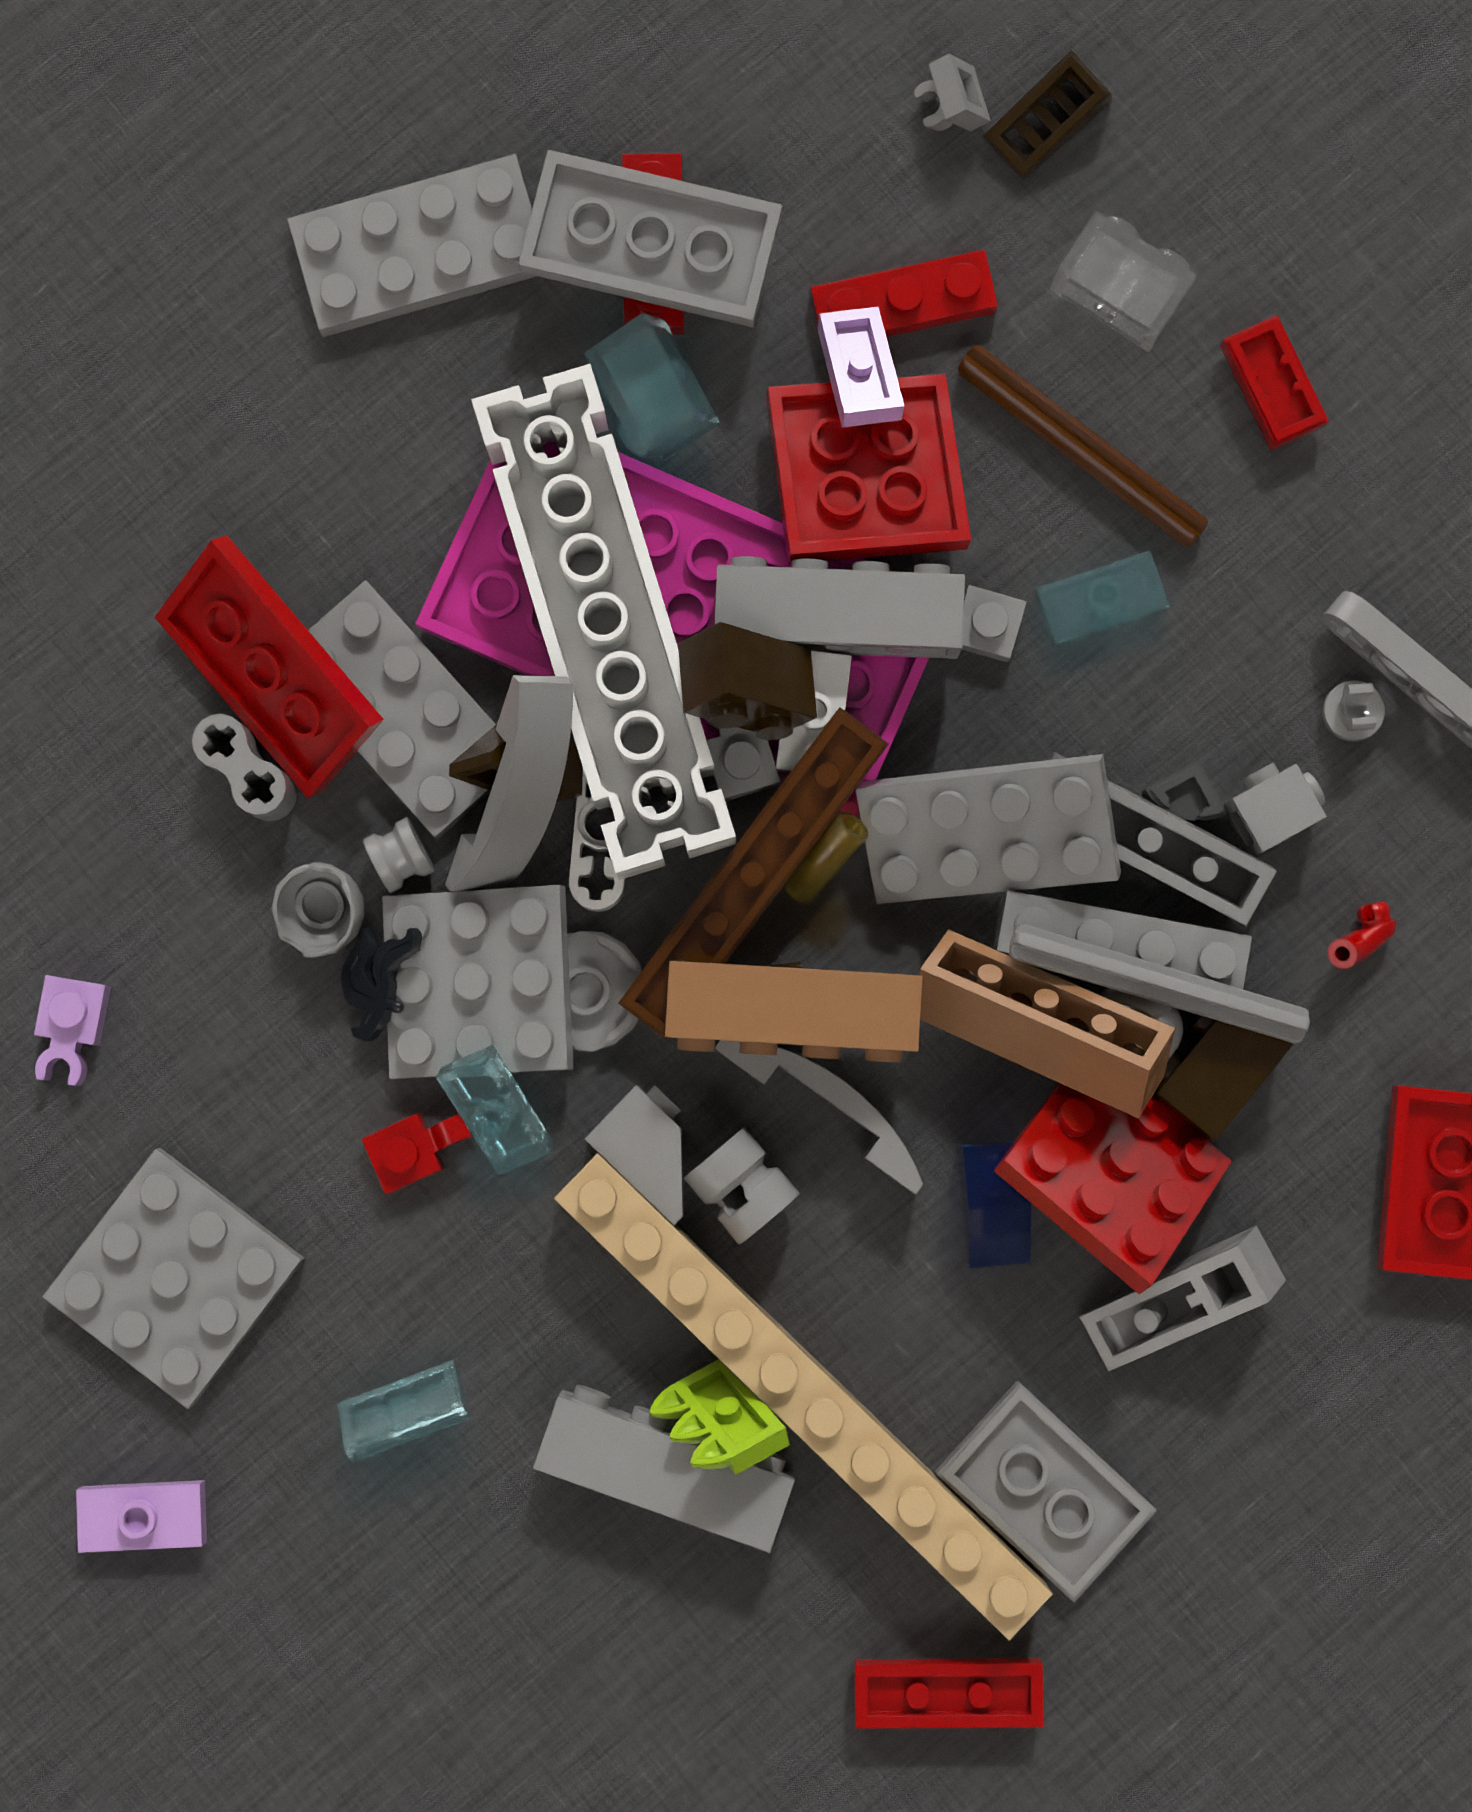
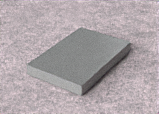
M1018 1380L935 1471L936 1475L1073 1602L1083 1594L1157 1511Z

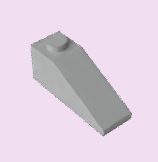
M1256 1225L1207 1247L1161 1271L1153 1285L1140 1295L1132 1288H1129L1082 1313L1079 1317L1109 1372L1268 1303L1285 1283L1286 1279Z

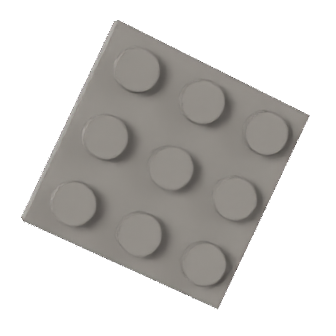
M547 885L382 896L384 942L389 939L401 940L406 936L409 928H418L422 933L420 951L403 961L396 970L397 991L395 1000L404 1004V1010L401 1013L392 1012L391 1020L387 1024L389 1079L573 1070L565 886Z
M158 1148L153 1151L42 1297L185 1408L189 1409L198 1401L305 1258L162 1148Z

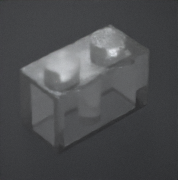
M1096 211L1058 267L1050 290L1147 352H1150L1186 298L1198 275L1189 270V264L1178 253L1167 248H1160L1158 250L1140 239L1137 230L1124 219L1116 216L1107 218Z

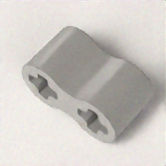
M216 714L201 720L193 733V751L197 758L206 766L227 777L231 785L232 797L237 806L255 818L264 821H276L287 816L294 808L296 802V786L284 771L274 764L263 760L259 753L258 741L253 733L232 716ZM223 734L232 738L230 743L235 750L228 757L219 753L221 747L217 740ZM262 779L271 784L269 789L274 797L268 803L257 798L259 791L255 785Z

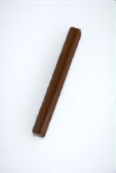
M981 345L973 346L963 357L958 367V372L962 377L1182 546L1190 547L1206 529L1208 521L1203 515Z

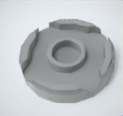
M578 931L569 933L567 936L573 1050L593 1052L616 1045L634 1030L639 1020L619 1005L618 1002L642 972L640 962L624 943L603 932Z

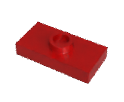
M1278 315L1222 340L1219 346L1270 451L1324 428L1328 424L1327 415Z

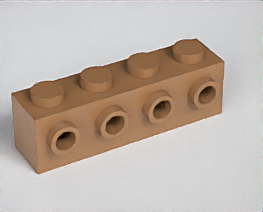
M949 929L920 968L919 975L923 976L921 1021L1107 1105L1139 1118L1164 1078L1175 1032L1174 1027L1027 963L1013 960L1002 952Z
M669 961L665 1037L677 1038V1050L714 1052L715 1040L740 1041L739 1053L777 1055L778 1044L803 1045L802 1057L839 1059L840 1047L865 1049L864 1060L901 1063L903 1051L918 1052L923 976Z

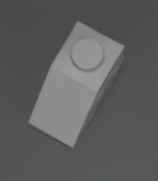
M636 1085L593 1129L585 1140L663 1216L675 1225L684 1215L682 1127L673 1119L681 1110L655 1085L647 1093Z

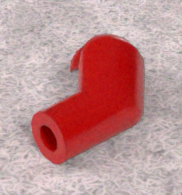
M1378 901L1358 908L1356 915L1361 928L1344 935L1329 945L1327 951L1328 958L1335 967L1347 969L1364 961L1394 935L1396 919H1391V910L1388 903Z

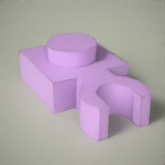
M45 975L34 1035L49 1037L51 1042L49 1049L45 1050L36 1061V1079L51 1080L54 1064L58 1060L64 1059L70 1066L68 1085L81 1086L84 1083L88 1068L87 1062L81 1054L82 1044L100 1046L111 986Z

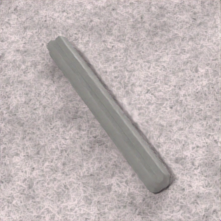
M1019 924L1010 940L1009 956L1013 960L1295 1044L1300 1043L1309 1028V1011L1306 1008L1030 925Z

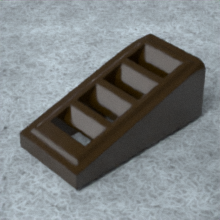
M1070 50L983 135V138L1024 181L1092 121L1112 101V93L1080 58ZM1067 80L1087 100L1079 108L1060 88ZM1049 96L1069 116L1062 125L1042 104ZM1033 112L1052 133L1045 141L1024 120L1029 113ZM1015 128L1035 149L1028 158L1005 136L1011 129Z

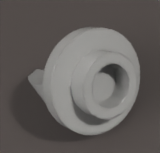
M1347 681L1339 684L1328 693L1323 703L1322 714L1325 725L1333 735L1345 741L1356 742L1372 736L1380 728L1384 720L1385 707L1382 697L1373 688L1372 683Z

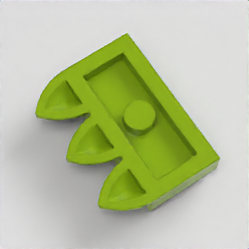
M720 1359L663 1390L655 1399L649 1411L651 1417L679 1419L670 1433L671 1442L682 1444L700 1443L690 1460V1464L694 1468L717 1470L729 1467L737 1475L790 1445L786 1427L768 1406Z

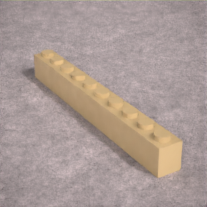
M599 1153L554 1198L1009 1641L1053 1595L1045 1581L680 1227L676 1224L673 1225Z

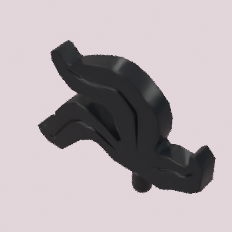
M360 928L357 935L358 943L346 959L341 973V984L346 1001L351 1006L364 1008L365 1010L361 1018L360 1027H353L351 1029L353 1037L363 1041H374L390 1022L392 1012L401 1013L404 1010V1004L395 1000L397 991L396 970L403 961L420 951L422 933L418 928H409L406 936L401 940L389 939L379 947L373 931L369 928ZM373 965H374V976H375V979H374V977H373V975H372V972H371V970H372V968H373Z

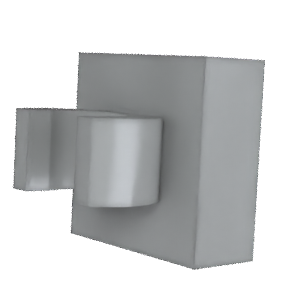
M947 54L929 64L933 80L919 84L914 90V94L917 99L924 102H929L939 97L940 105L933 115L923 119L925 127L934 131H943L952 124H955L971 132L991 122L974 66L951 54Z

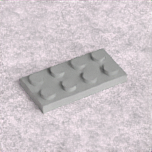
M548 150L518 267L521 273L754 328L783 214L782 205Z
M516 154L287 218L317 326L322 337L537 277L521 273L518 267L532 208Z
M365 580L308 631L384 719L359 748V754L438 840L490 794V790L450 777L449 765L496 724Z
M1103 754L861 781L855 789L876 904L1117 881L1121 874Z

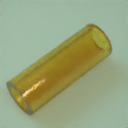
M840 812L785 882L784 888L788 894L798 902L804 904L811 903L867 839L868 830L864 823L851 813Z

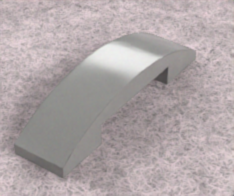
M513 675L495 729L506 742V746L477 834H461L445 884L450 891L506 888L523 871L539 846L558 798L569 750L573 711V683L568 677Z
M720 1040L714 1049L763 1085H765L775 1069L780 1066L876 1136L862 1157L910 1192L917 1194L923 1183L916 1165L894 1129L874 1106L845 1081L820 1065L777 1047V1055H754L739 1053L740 1041Z

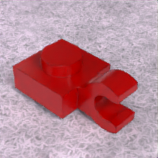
M467 1112L454 1115L430 1128H427L422 1114L416 1113L361 1138L385 1195L445 1169L438 1151L472 1137L477 1133Z

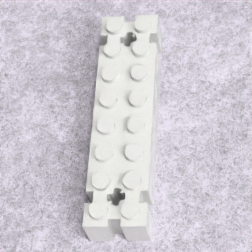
M587 364L544 377L543 381L547 392L523 400L520 387L517 385L471 400L492 464L507 462L506 466L492 470L555 676L568 677L573 683L571 730L593 802L597 810L610 806L613 810L616 821L603 824L601 828L615 874L621 880L666 866L661 851L685 844L690 859L736 845V835L722 789L706 793L702 778L714 775V763L700 718L683 713L679 650L613 436L609 434L599 438L596 437V434L608 431L609 429L591 364ZM548 442H555L560 455L547 458L543 445ZM655 786H661L665 795L673 793L676 795L675 802H667L669 810L664 813L656 814L653 806L642 807V799L649 800L648 790Z

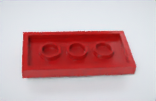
M227 535L209 542L154 617L308 799L324 791L384 720Z

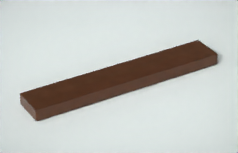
M839 707L618 1004L667 1040L669 1037H665L669 961L725 964L889 743Z

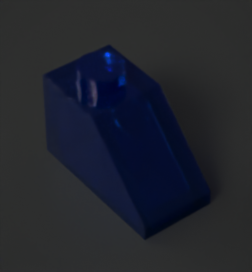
M1015 1141L957 1146L969 1268L1031 1263V1202L993 1171Z

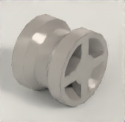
M407 817L396 822L393 831L383 836L372 834L363 839L367 853L383 884L390 893L402 888L404 879L414 874L424 877L434 872L431 860Z

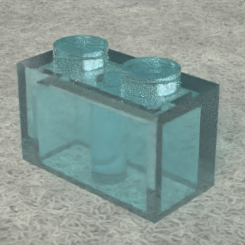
M641 313L584 352L593 369L600 397L606 403H611L621 422L617 425V430L622 442L631 453L638 455L639 458L664 461L720 424L664 319Z

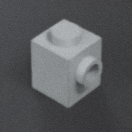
M1274 762L1241 780L1247 791L1223 804L1228 813L1226 816L1247 853L1253 856L1270 849L1327 817L1321 807L1326 801L1320 785L1309 772L1302 774L1297 763L1282 772L1278 771Z

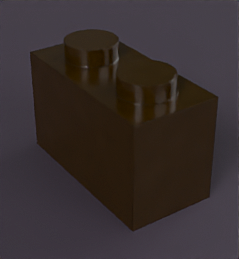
M719 622L678 643L683 713L710 720V724L714 727H737L756 732V736L763 740L786 738L792 735L794 728L817 718L811 649L723 622Z
M1197 1015L1189 1026V1029L1195 1035L1181 1052L1176 1049L1168 1060L1164 1078L1153 1095L1206 1140L1216 1141L1293 1044Z

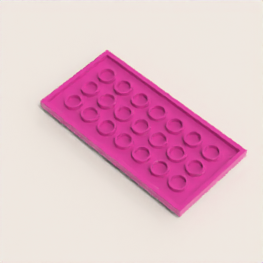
M548 442L543 445L547 458L560 455L555 442ZM618 452L677 647L679 642L715 625L717 565H730V559L733 557L752 556L766 559L767 567H791L787 559L783 523ZM490 459L415 625L422 631L525 676H555L492 470L506 466L507 462L493 465ZM857 558L826 562H828V569L852 570L853 563L868 560ZM851 655L845 711L889 743L862 781L876 780L929 658ZM700 718L706 740L720 736L717 729L711 727L704 718ZM780 739L768 740L775 765H777ZM778 772L780 779L778 787L781 786L790 773ZM854 790L838 813L858 821L860 811L856 790Z

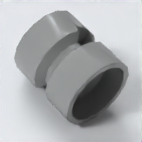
M745 1127L683 1178L704 1204L716 1203L720 1209L717 1220L738 1245L767 1224L800 1194L778 1167L766 1168L763 1164L766 1152Z

